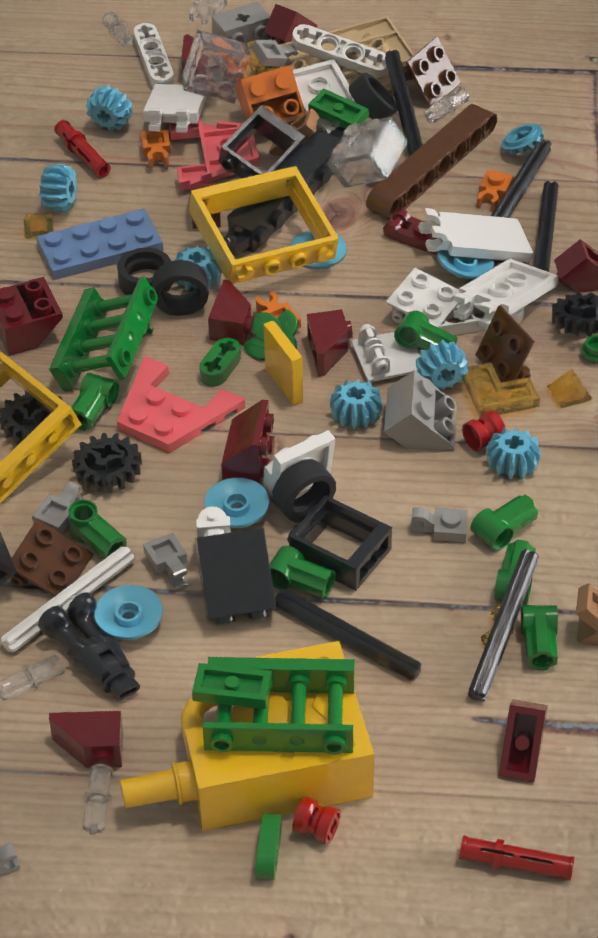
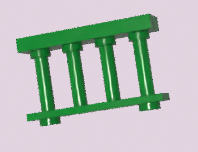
M145 276L139 277L133 294L104 300L100 297L95 287L84 289L49 368V371L63 391L73 390L80 373L111 366L119 380L126 378L158 300L155 289L151 287ZM126 308L124 314L105 318L108 311ZM118 328L116 334L96 338L99 331ZM109 348L107 355L87 358L91 351Z
M208 657V664L272 671L270 692H292L290 723H268L269 698L266 709L254 708L253 723L231 722L232 705L217 704L216 722H203L204 750H215L217 752L353 753V725L342 724L343 693H354L355 659ZM306 693H328L327 724H305Z

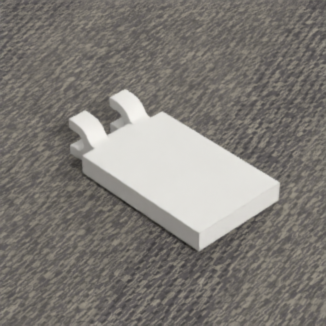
M335 59L293 70L305 113L308 111V104L323 88L355 102L349 92L350 85ZM319 117L316 124V132L322 131L329 134L339 126ZM364 123L354 133L350 131V137L353 142L364 139V135L361 132V128H364Z
M155 84L143 110V121L150 122L149 131L160 132L162 122L177 123L176 132L187 133L189 123H198L207 98V93L203 92H207V86Z
M424 209L425 219L431 221L419 223L420 233H432V236L437 238L435 240H426L425 245L428 251L448 250L450 256L494 260L512 259L518 262L531 261L533 251L518 219L439 212L437 214L433 209Z
M508 259L459 288V293L455 295V301L461 303V305L454 311V317L465 320L470 316L474 307L485 312L484 317L478 321V326L488 329L498 305H501L509 315H512L555 288L558 284V275Z

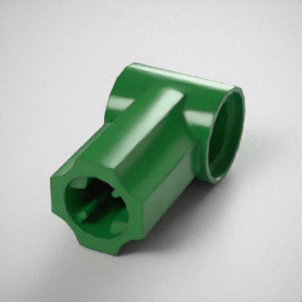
M420 311L408 312L394 331L395 341L406 349L418 347L422 350H428L430 342L438 345L442 339L447 343L454 341L456 344L458 341V337L430 324L427 316Z
M87 373L84 376L80 386V394L71 406L82 424L78 428L79 430L86 431L87 428H92L105 406L112 407L115 404L119 394V381L93 373Z
M526 494L523 496L518 495L495 511L487 508L479 512L473 519L470 529L494 551H500L509 544L515 532L537 519L538 510L529 496Z
M83 499L77 500L70 505L68 509L70 536L75 541L86 543L103 559L120 547H126V538L98 514L95 503Z
M517 539L515 542L507 545L503 567L497 573L494 599L503 600L521 551L528 549L536 552V548L532 547L528 541ZM532 578L522 602L523 604H528Z
M291 546L279 548L270 562L272 583L276 589H288L291 586L322 599L324 597L327 598L332 591L336 572L306 561L302 553Z
M557 605L521 606V634L525 636L527 665L534 667L535 670H548L551 666L557 665Z

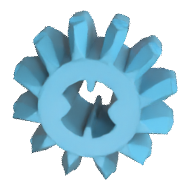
M108 84L105 87L98 86L90 95L86 104L88 108L87 115L93 117L92 123L100 124L101 129L107 127L111 132L114 129L120 130L124 127L133 112L131 109L132 102L126 99L127 93L121 94L118 91V87L112 89Z
M56 164L49 165L43 170L41 184L39 185V196L41 197V204L46 210L61 212L68 211L73 207V202L76 200V192L78 191V181L75 170H72L71 166Z
M197 245L192 249L186 247L184 252H177L175 260L191 261L200 265L206 272L209 290L211 285H218L222 271L208 246L199 248ZM177 281L179 286H185L186 291L197 288L195 284L189 281Z
M442 339L438 345L430 342V348L428 350H420L421 357L415 360L417 372L424 378L429 379L442 392L446 387L453 389V385L456 382L462 383L463 375L469 373L467 357L454 341L447 343Z
M359 379L353 383L345 380L344 385H336L334 393L331 394L330 398L333 420L339 421L342 427L351 425L353 430L357 426L367 429L369 423H377L383 405L379 388L372 387L370 381L360 383Z
M517 427L514 431H508L503 428L500 434L493 433L486 449V456H488L489 468L496 470L498 477L506 474L510 480L513 476H519L524 479L527 473L534 474L538 461H540L541 451H539L538 439L531 437L529 430L519 432Z

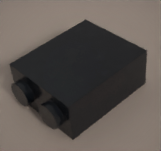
M264 527L194 538L207 619L214 618L215 624L235 622V615L248 613L249 619L267 617L269 616L268 610L276 609Z

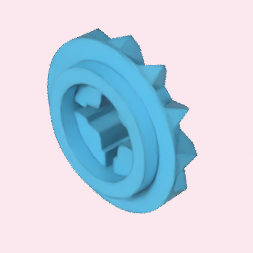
M525 124L510 131L501 144L505 153L516 155L520 152L523 154L527 150H532V147L541 143L540 140L544 138L542 127L537 124Z

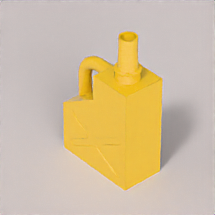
M339 641L255 657L345 659ZM355 690L354 693H343L342 724L353 725V753L340 754L274 751L217 752L215 750H204L202 718L205 712L217 706V704L193 701L191 697L181 713V730L187 752V761L172 762V769L120 779L125 808L176 799L179 805H182L184 802L195 800L201 829L206 831L261 820L263 813L281 815L296 813L301 800L305 796L318 801L319 806L322 807L371 798L374 791V752ZM292 692L269 693L268 723H290ZM306 693L305 724H327L328 693ZM234 706L231 712V722L253 723L254 708Z

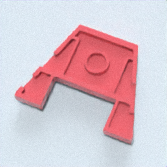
M199 119L197 124L189 123L187 133L176 132L177 123H169L171 141L200 138L205 163L177 167L180 191L190 189V184L209 183L234 175L233 172L225 170L218 160L221 146L243 123L217 121V125L202 124V120ZM253 134L236 153L253 166L258 167L259 156Z
M145 356L117 420L118 431L171 453L201 435V430L210 424L218 425L225 421V416L232 411L236 413L242 411L245 408V398L221 388L205 407L198 406L157 388L169 375L168 365Z

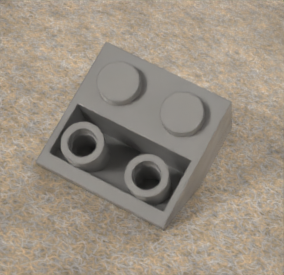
M414 370L387 389L384 432L408 449L451 451L455 448L457 403L451 396L444 394L435 387L429 379L424 378Z

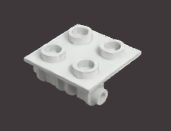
M414 268L389 297L386 304L393 307L392 319L396 323H401L408 312L420 311L427 316L430 324L439 328L459 304V302L455 301V295L459 293V289Z
M364 324L360 328L359 339L351 340L367 381L374 382L408 375L414 370L417 371L415 360L421 357L417 347L413 349L401 347L395 341L394 332L377 335L375 327Z

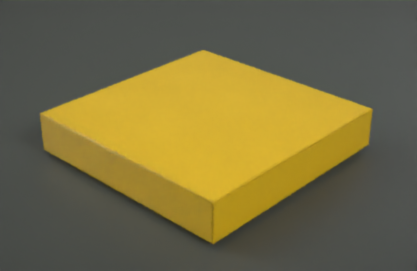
M267 322L264 324L265 369L293 406L303 402V357L276 322Z

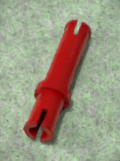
M60 120L55 125L54 132L65 142L66 148L71 152H75L98 178H104L110 173V164L86 141V137L82 132L76 131L67 120L66 122L65 120Z
M465 835L462 838L459 859L492 864L493 869L499 870L500 866L564 878L571 881L575 859L574 856L569 857L507 845L501 839L492 842Z

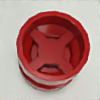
M489 410L481 414L478 420L473 419L463 424V437L472 450L476 452L481 451L488 446L493 433L500 434L505 424L495 411Z
M305 796L294 815L292 830L303 835L313 834L316 840L329 844L339 826L341 810L330 805L327 807L319 806L318 801Z

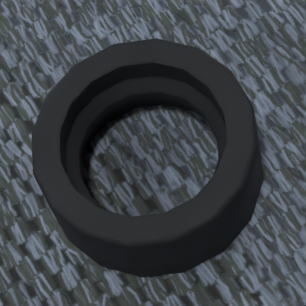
M362 73L349 86V92L354 101L368 108L369 118L376 123L384 124L398 111L396 102L391 94L372 75Z
M149 247L137 248L127 252L120 258L117 264L119 288L125 295L133 294L139 278L133 277L132 273L143 269L157 271L160 266L170 262L171 259L163 251ZM153 277L146 278L152 287ZM173 282L165 286L163 290L168 292Z
M187 260L170 261L160 266L153 275L152 287L155 289L158 297L156 306L161 311L175 316L190 315L202 309L207 303L209 296L208 279L206 272L200 265ZM176 281H189L197 286L194 291L185 295H172L163 290L165 286Z
M313 459L302 460L282 473L273 488L272 500L288 520L296 523L302 522L309 509L313 505H317L325 495L331 498L334 497L336 481L319 461ZM313 483V485L305 494L295 499L297 495L300 493V491H302L306 486Z

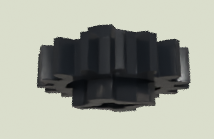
M577 293L576 295L567 294L565 299L558 298L557 303L552 304V323L556 324V329L564 328V333H572L576 336H580L582 333H586L588 337L592 336V334H597L598 296L592 293L582 296L581 293Z
M26 391L23 396L14 393V401L5 400V408H0L1 430L5 431L6 438L13 437L16 444L24 440L52 413Z
M102 433L101 439L90 436L89 444L81 442L79 443L80 450H74L73 452L74 459L72 460L73 472L76 474V480L78 482L83 481L84 488L86 489L94 485L95 492H99L102 487H107L108 492L111 493L114 486H118L123 490L125 489L124 482L134 483L135 475L141 474L140 465H142L141 452H138L137 443L131 444L129 437L120 440L119 433H115L112 438H108L106 433Z

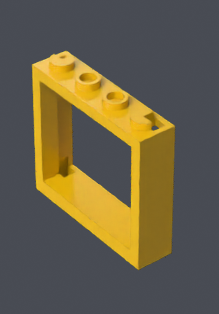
M296 166L191 191L188 211L226 280H230L232 284L247 282L251 279L274 275L290 269H299L306 265L326 262L335 258L339 238ZM290 196L315 240L235 260L211 214Z
M0 351V361H2L0 363V388L11 379L52 412L0 462L1 503L82 424L69 405Z

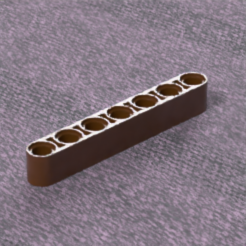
M475 104L467 106L370 191L366 200V207L377 214L393 220V215L399 209L406 210L493 132L497 124V114Z

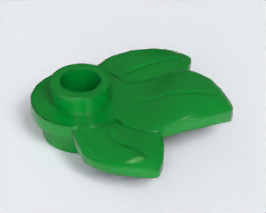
M289 309L281 313L278 318L267 312L255 315L252 327L256 336L244 344L245 350L251 356L259 360L265 359L264 324L270 321L276 322L297 349V341L294 335L298 328V321Z

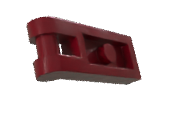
M399 209L393 215V220H389L383 227V232L388 238L437 256L438 251H428L425 245L426 240H435L437 238H434L432 233L421 234L418 228L420 222L426 223V221L411 217L406 210Z

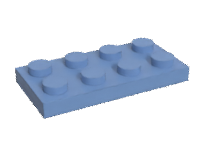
M145 209L36 236L37 245L54 280L116 264L124 254L137 248L149 247L163 251V242Z

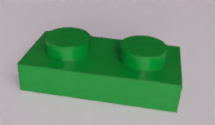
M324 88L308 104V111L312 108L319 117L353 133L369 117L368 108Z
M199 663L192 690V699L197 702L266 709L272 683V671Z

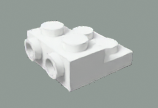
M329 430L319 435H312L304 442L293 447L283 448L274 455L273 461L264 467L263 487L271 498L275 483L282 473L302 460L313 459L319 461L331 474L336 439ZM313 483L306 486L300 493L310 489Z

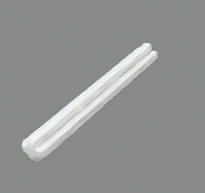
M120 547L2 636L1 643L8 652L14 653L41 633L38 621L47 609L58 605L67 613L70 602L76 596L85 592L92 594L133 563L135 557L128 547Z

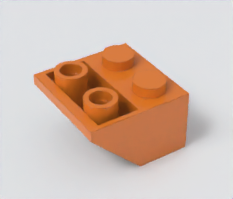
M291 65L246 77L234 84L241 110L247 119L261 105L286 123L295 121L305 113Z

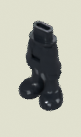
M85 592L76 596L70 602L67 614L58 605L47 609L38 621L40 631L64 644L69 649L66 654L73 661L74 665L85 671L106 693H112L117 700H122L140 689V684L134 678L135 671L130 667V663L123 653L120 644L113 637L105 636L93 621L94 611L97 609V601L91 593ZM72 627H73L76 631H78L79 633H81V635H82L85 639H80V638L78 637V635L74 632V630L72 629Z

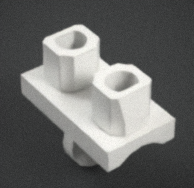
M211 506L205 508L200 512L198 519H196L197 537L231 532L230 516H226L225 512L218 507Z

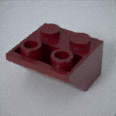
M44 277L0 288V338L8 355L11 356L38 348L63 318L62 311Z
M269 400L259 401L232 419L221 463L222 480L247 478L260 485L262 484L264 467L270 463V459H267V456L273 455L275 447V436H270L274 427V414L269 413Z

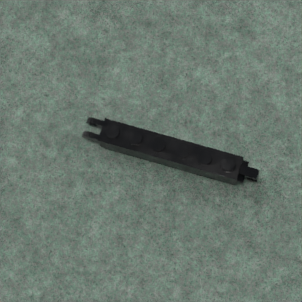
M339 126L329 134L324 132L314 133L275 171L296 166L314 196L316 191L346 164L347 152L350 148L346 140L350 137V131ZM290 196L236 208L227 216L228 233L223 239L234 256H237L244 250L254 253L298 210Z

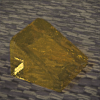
M27 213L23 220L26 239H37L36 236L54 232V213Z
M570 369L547 385L560 408L588 402L593 399L573 369Z

